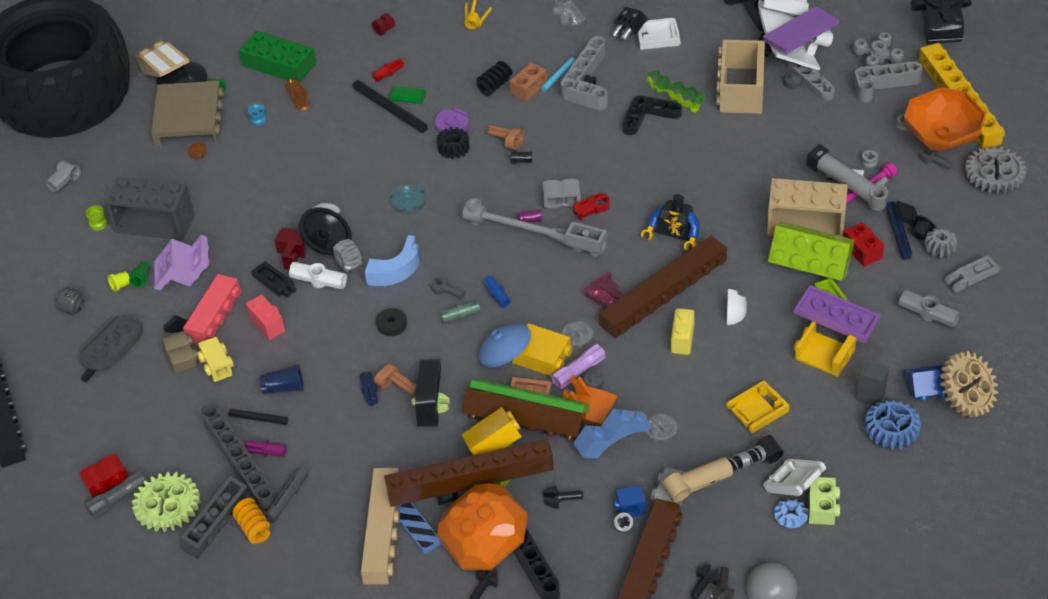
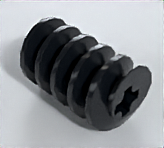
M504 61L496 62V64L477 78L478 89L483 95L490 96L501 85L509 81L513 73L512 69Z

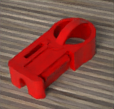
M604 193L595 194L573 204V213L577 215L578 220L582 221V218L593 213L605 212L610 208V198ZM597 201H605V202H606L605 204H602V205L596 204Z

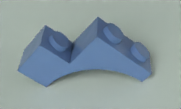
M613 409L601 427L585 426L573 444L583 458L598 459L616 441L633 433L648 432L652 425L648 421L646 414L641 411Z

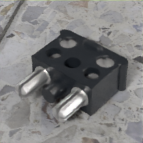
M624 7L614 21L617 27L612 32V36L616 38L620 33L622 35L621 38L626 40L631 33L637 34L645 22L648 21V18L640 10Z

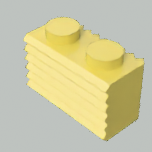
M675 309L671 334L672 353L686 355L691 353L694 310Z

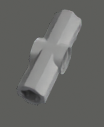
M904 290L899 300L900 306L919 313L924 321L936 320L950 327H955L960 317L959 311L939 304V300L934 296L922 297Z

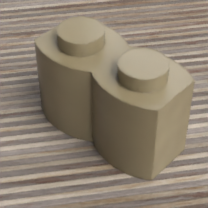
M184 330L162 337L165 352L175 374L197 366L196 360L199 359L195 348H191L193 346L190 335L186 336Z

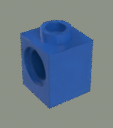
M641 485L616 490V499H613L615 511L628 513L631 517L646 514V502Z

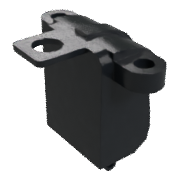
M912 0L910 2L911 10L922 11L927 44L962 41L964 20L961 8L971 6V0Z

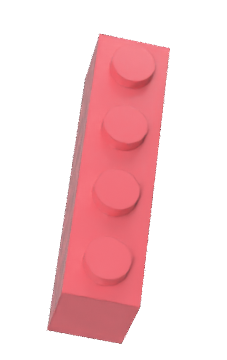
M217 274L183 327L186 336L190 335L192 342L200 343L215 337L216 331L223 324L225 316L232 310L235 300L241 295V287L237 278Z

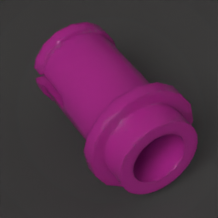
M521 211V213H518V220L528 223L542 221L541 211Z

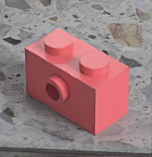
M262 294L245 303L249 319L268 340L285 332L283 319L277 307L271 305Z

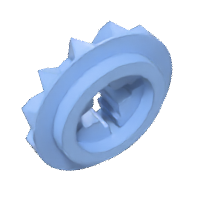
M787 498L785 501H779L778 505L775 506L774 517L784 527L797 528L807 521L808 508L805 507L804 502H798L797 498L795 500ZM788 509H789L790 511L795 510V514H793V513L787 514Z

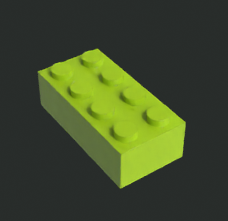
M781 221L775 227L768 262L842 281L847 276L855 240Z

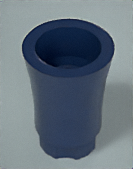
M299 364L260 375L262 393L274 394L287 391H303V377Z

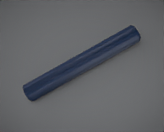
M888 202L886 209L901 257L904 260L911 259L912 251L903 223L898 220L894 205L896 202Z

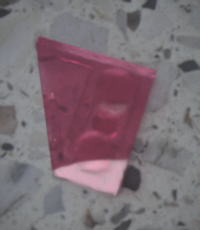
M609 271L584 288V295L604 308H607L624 296L619 291L617 283L613 282L612 274Z

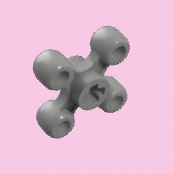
M887 32L880 33L878 40L873 41L871 45L867 44L863 39L856 40L853 45L855 54L863 55L866 53L870 55L866 58L865 67L879 65L885 59H889L892 64L902 63L904 56L901 49H887L891 45V35Z

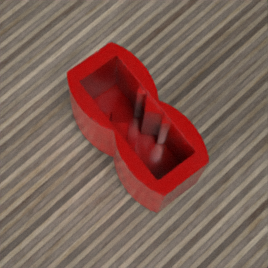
M117 454L109 455L98 464L90 465L79 473L92 498L105 493L128 477V473Z

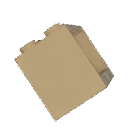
M723 40V46L719 47V57L722 58H718L717 93H720V95H717L716 105H720V112L762 114L765 41ZM727 68L756 69V85L726 84Z
M772 178L767 236L773 237L776 225L782 221L843 237L848 184Z

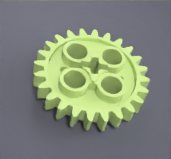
M167 472L165 477L159 473L157 479L151 476V482L144 481L145 487H138L139 493H134L135 499L132 500L134 506L132 509L137 521H140L142 526L146 525L148 530L154 527L155 532L160 527L164 532H166L167 527H170L172 531H174L175 525L183 527L182 522L189 523L188 517H195L194 510H199L198 504L201 503L196 483H193L191 478L186 479L185 474L179 477L177 472L173 476H170V473Z

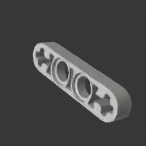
M787 61L788 70L791 73L800 74L802 82L819 98L825 101L834 98L835 87L815 69ZM813 81H818V82H820V83H819V84H814V83H812V82H813Z

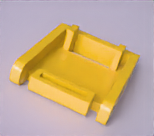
M764 380L726 403V408L731 410V413L746 428H749L751 433H754L788 413L790 405ZM765 395H768L774 401V408L763 398Z

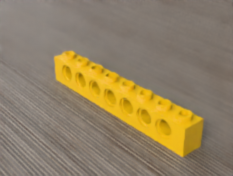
M940 43L920 48L919 62L937 88L943 87L965 91L986 112L981 134L976 139L981 149H985L986 146L991 148L1002 145L1003 136L1005 135L1004 128L999 125L995 116L990 113L987 105L979 98V94L974 91L970 82L965 79L962 71L955 65L954 60H951L948 56L947 51L943 49Z

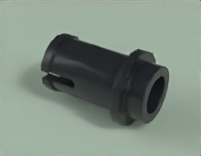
M514 150L510 154L511 163H532V151L516 152Z

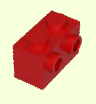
M863 222L843 231V237L855 240L852 255L863 267L883 259V242Z

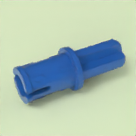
M487 276L484 284L489 289L491 297L495 298L502 308L509 306L511 299L504 292L503 286L499 285L493 276Z

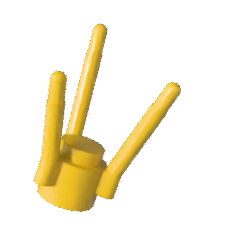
M473 0L469 14L468 3H465V20L463 24L469 29H476L477 26L481 27L482 22L492 8L490 7L480 19L478 13L474 12L477 0Z

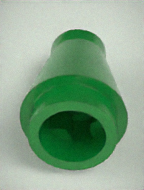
M145 261L140 262L129 274L131 285L142 287L147 283L150 269L149 263Z

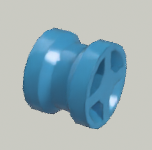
M253 104L248 108L249 120L252 125L259 126L267 121L263 105Z

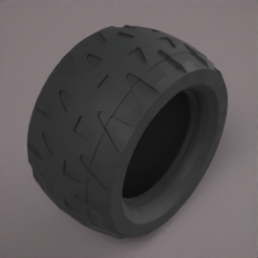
M24 0L0 13V119L2 122H7L15 131L35 137H63L86 131L98 125L120 106L129 88L130 59L124 37L105 8L91 0ZM75 60L55 69L32 72L39 67L53 62Z

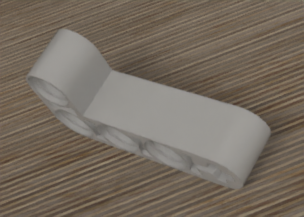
M904 62L857 68L854 75V89L858 100L870 102L873 99L874 89L919 84L922 75V65L919 62Z

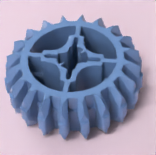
M885 399L883 404L877 401L876 405H871L870 410L867 411L864 421L865 431L869 435L870 440H875L876 445L882 444L883 449L886 446H889L891 450L894 447L900 450L902 446L908 447L910 443H914L916 438H918L919 429H921L919 414H916L915 408L910 409V404L903 405L902 400L897 403L894 399L891 402Z

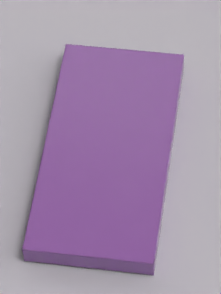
M815 6L764 35L763 41L788 54L838 25L839 19Z
M811 285L807 287L793 313L841 334L857 337L856 340L865 344L881 318L880 314Z

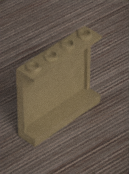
M219 81L157 85L151 131L154 145H162L163 137L213 134L214 142H217V137L221 133L219 122H222L220 110H223L221 98H224V89L220 88Z

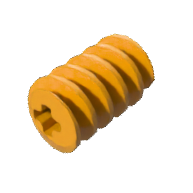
M253 498L243 499L233 508V517L238 525H240L241 530L244 531L245 536L248 537L249 542L259 544L270 537V523Z

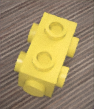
M217 337L198 343L200 351L197 352L200 362L205 363L204 369L207 376L211 375L214 382L233 376L231 367H234L231 357L226 356L227 351L224 343H219Z

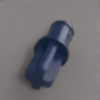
M367 371L368 377H366L365 372H362L359 376L362 383L361 391L365 394L367 404L374 406V404L378 403L377 386L373 382L371 372Z

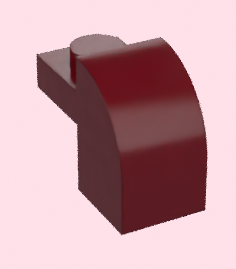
M282 227L275 238L277 253L282 254L281 258L284 269L290 270V265L292 262H297L298 257L305 258L306 250L304 241L298 231Z

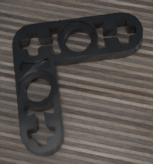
M636 96L622 122V131L626 135H635L646 114L678 119L682 116V105L677 102L648 96ZM654 106H661V108H659V109H655V108H653V107H654ZM632 114H639L640 116H638V117H633V116H631V115H632Z

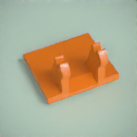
M572 375L570 381L574 384L576 395L573 391L568 394L567 389H565L562 396L566 399L589 403L590 408L589 412H586L585 422L601 426L610 414L618 399V395L587 386L580 376L576 380L575 375Z

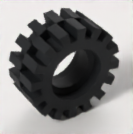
M449 127L450 130L446 128L444 132L441 131L439 133L437 145L438 152L441 153L442 157L445 155L447 159L449 156L451 159H454L456 156L458 159L460 155L465 156V153H468L470 148L467 132H464V129L461 128L459 130V127H455V129Z

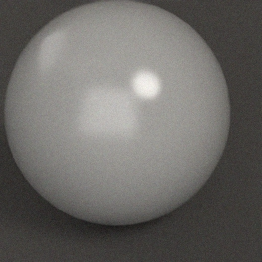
M767 562L758 565L750 572L746 580L745 591L749 599H796L798 585L795 576L786 566L775 562Z

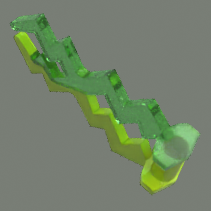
M659 70L647 74V80L652 89L656 88L658 93L667 91L672 100H677L683 107H689L690 111L694 114L699 111L702 102L705 100L703 92L698 93L694 86L685 89L682 81L672 84L667 75L661 76ZM652 76H656L657 81L655 83L651 79ZM679 89L680 93L675 94L674 90ZM689 94L690 99L684 101L682 96ZM695 97V102L692 103L691 98Z

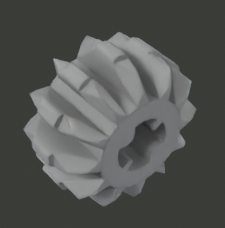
M933 228L931 232L927 233L924 241L927 253H932V257L939 256L940 259L942 256L948 258L950 254H954L958 243L955 233H950L949 229L943 230L940 228L937 230Z
M346 239L339 241V243L333 246L335 260H337L342 270L346 272L352 271L362 264L360 251L354 241Z

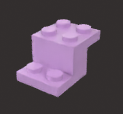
M200 235L192 246L171 239L153 261L154 289L161 291L170 280L189 287L194 281L198 280L200 273L207 269L210 262L208 259L209 246L207 237Z

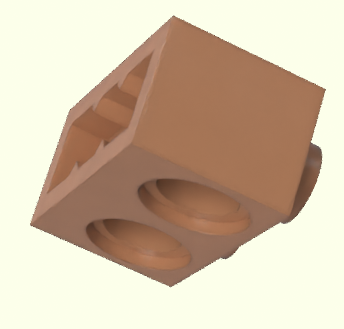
M533 63L528 64L509 81L510 94L527 102L541 90V86L548 80L547 70Z

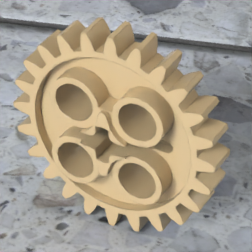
M969 351L959 352L950 356L949 360L945 361L946 366L941 368L945 373L940 375L944 379V382H941L940 385L945 386L942 393H947L948 395L945 400H951L950 407H956V413L962 412L963 416L969 415V418L988 413L989 409L994 407L992 403L997 401L993 395L998 394L994 389L998 384L993 382L996 376L991 375L993 368L988 369V362L982 363V356L976 357L975 352L971 354ZM966 386V389L959 391V389Z

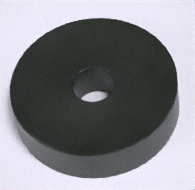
M396 308L381 311L376 317L377 330L385 336L401 334L407 327L405 313Z

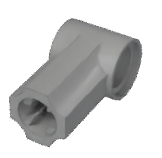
M62 160L57 166V171L45 181V185L51 192L56 193L69 180L75 181L78 179L81 168L66 160Z

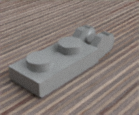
M987 255L946 276L945 282L949 285L955 283L952 286V290L957 293L966 286L973 285L998 273L1000 267Z

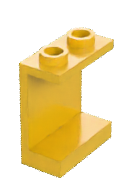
M812 321L809 327H805L802 338L797 340L794 345L795 360L839 377L855 351L857 337L849 335L845 342L842 343L817 333V323Z

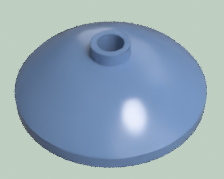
M511 323L495 329L482 343L478 354L479 361L483 366L489 368L498 367L512 361L529 344L531 331L526 325L520 323Z

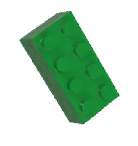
M256 31L239 50L243 67L299 84L316 65L314 48L260 31Z

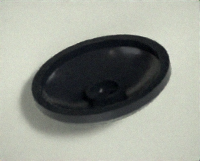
M190 61L162 77H157L156 82L157 85L207 82V72L199 63Z
M323 207L311 208L299 220L298 228L301 238L307 246L320 254L334 256L333 246L342 240H352L351 229L346 220L331 209Z

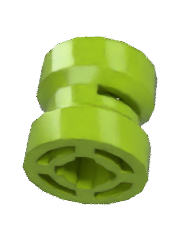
M94 205L86 210V217L92 230L99 231L107 226V219L101 206Z

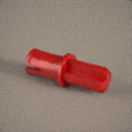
M398 58L389 64H384L382 68L372 72L373 79L378 82L387 76H392L393 72L404 66V62L401 58Z

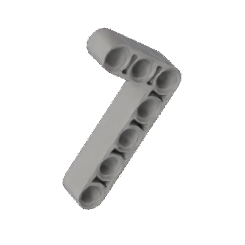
M592 37L560 82L562 99L596 110L607 108V89L583 81L586 75L591 76L606 55L604 37Z

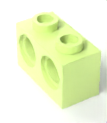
M818 477L809 486V524L835 525V517L840 516V504H836V499L840 497V487H836V478Z

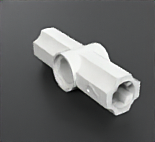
M292 262L290 265L289 277L311 282V285L315 288L328 286L344 289L346 286V273L325 269V266L321 263L307 265Z

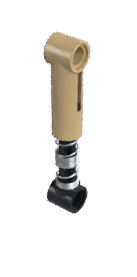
M767 435L760 439L753 449H748L747 452H740L733 455L732 458H719L682 474L679 472L673 473L663 481L662 485L674 502H680L688 497L690 493L732 476L733 471L737 472L738 469H745L750 465L752 466L754 462L766 461L768 464H772L783 456L784 451L772 435Z

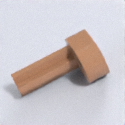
M489 125L487 133L505 138V147L507 149L517 150L522 144L524 130L518 128L509 130Z
M391 363L381 369L374 378V383L381 389H386L390 384L395 383L410 395L415 396L416 384L400 374V369Z

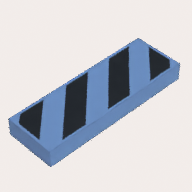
M412 503L397 506L396 510L400 511L399 523L423 554L442 545L437 534Z

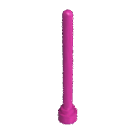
M888 162L882 166L880 173L869 179V181L875 184L883 177L892 178L897 174V168L893 163ZM854 192L847 194L846 204L858 195Z

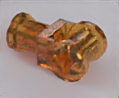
M294 78L289 79L285 84V89L287 92H290L295 109L299 111L308 109L310 103L306 98L307 90L300 85L298 80Z

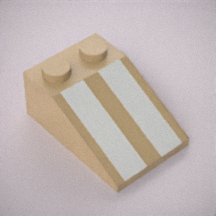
M162 40L155 42L150 49L144 48L140 50L139 54L134 56L143 75L162 77L190 62L171 43L163 42Z

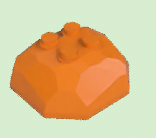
M940 87L910 99L904 115V122L907 129L928 148L936 151H945L978 139L984 125L986 112L967 92Z
M476 484L442 513L438 524V539L462 570H492L524 542L528 513L503 485Z

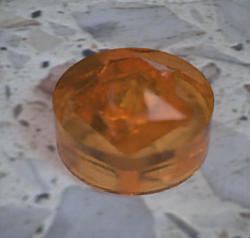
M203 143L192 144L189 147L190 157L193 159L205 157L207 154L206 146Z

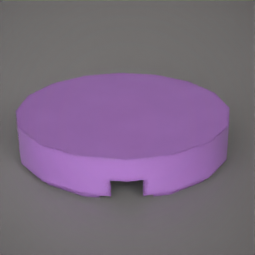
M458 108L442 110L435 117V128L439 133L441 131L444 132L446 128L450 130L449 127L453 129L459 127V130L462 128L465 132L469 127L468 114Z

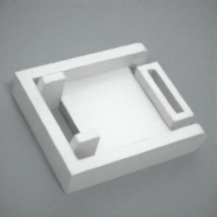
M675 18L648 20L637 33L640 50L679 46L681 43Z
M787 459L773 475L769 476V479L763 485L767 493L800 496L821 475V472L826 470V466L821 461ZM790 473V475L782 483H780Z

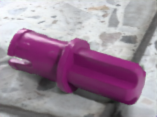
M249 440L245 445L248 452L263 454L265 457L267 455L285 457L287 451L286 444L269 443L268 440L265 442Z

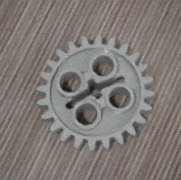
M986 146L985 151L979 148L978 152L973 151V154L969 155L968 160H966L965 173H967L966 178H970V183L975 182V187L982 186V191L987 188L989 193L995 190L996 194H998L999 190L1006 193V189L1013 191L1014 187L1019 188V184H1023L1027 167L1025 166V161H1021V156L1016 157V152L1010 153V149L1003 151V147H1000L998 150L995 146L992 149ZM995 160H996V163H997V165H996L997 180L995 179V165H994V161H995Z

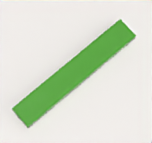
M474 379L470 384V388L579 413L589 412L590 408L589 403L487 380Z

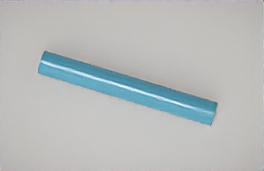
M571 57L541 86V90L546 92L573 65L575 59Z

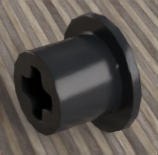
M918 215L915 218L916 224L910 232L917 240L924 241L927 233L931 232L933 228H937L930 219Z

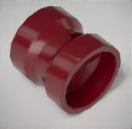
M384 13L380 16V19L372 22L373 30L381 36L387 32V29L390 30L395 26L394 19L388 13Z

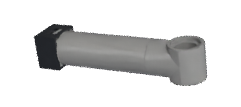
M818 144L808 153L807 166L815 172L821 170L840 184H848V189L866 200L871 209L880 211L886 207L888 190L884 186L888 181L886 177L873 184L829 155V149L821 144Z

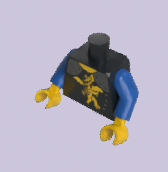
M676 194L673 196V200H667L664 205H660L652 213L647 224L648 228L641 232L642 238L645 232L648 231L650 233L648 240H651L654 236L653 229H655L656 233L686 240L684 249L688 251L690 244H692V248L697 245L695 239L698 238L700 223L695 213H693V207L684 204V196Z

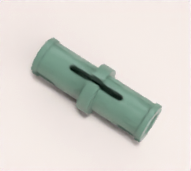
M476 300L440 311L442 322L446 323L458 318L461 320L465 316L480 312L479 304Z

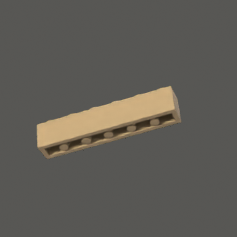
M374 468L361 567L363 584L389 585L390 576L394 575L392 558L396 557L394 540H398L396 523L400 522V511L396 510L397 506L390 507L384 476L398 473L399 468Z

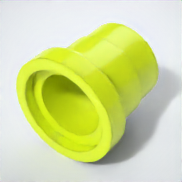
M126 271L115 275L112 273L108 275V282L114 292H118L120 288L130 284V277Z

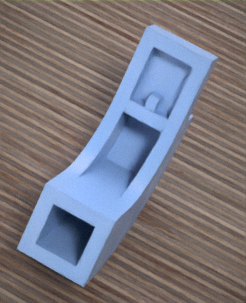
M407 236L404 248L398 256L388 260L369 259L365 270L367 285H393L407 279L415 272L420 263L418 255L419 244H416L415 236Z

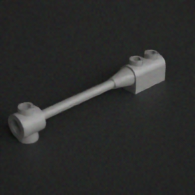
M477 198L469 199L463 209V219L469 220L472 225L482 224L487 219L549 235L566 244V246L572 247L573 251H588L593 257L602 255L606 249L607 230L576 222H571L568 229H551L487 212V207L481 205V201Z

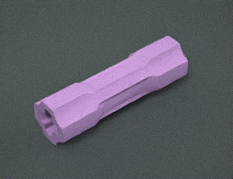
M598 344L592 345L567 366L561 367L551 374V382L558 390L563 389L571 383L570 378L572 375H575L576 378L589 367L595 366L605 359V351Z

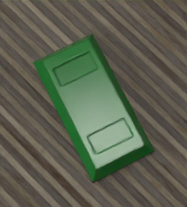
M394 86L389 100L422 104L426 91L418 88Z

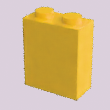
M528 323L527 327L531 331L530 342L524 351L512 360V363L550 376L563 367L565 359L570 357L573 350L571 338Z
M501 407L464 432L462 436L472 454L477 455L508 447L521 438L518 432L521 427L510 411L506 413L503 407Z

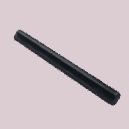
M360 80L353 82V89L421 133L428 130V125Z

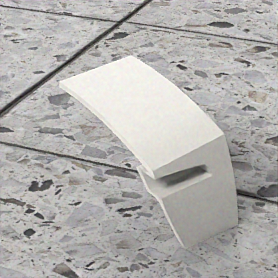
M759 0V13L765 35L808 11L809 4L807 0ZM829 29L788 54L779 51L771 45L770 47L778 58L820 70L821 67L817 63L814 54L818 45L824 47L831 45L833 34Z

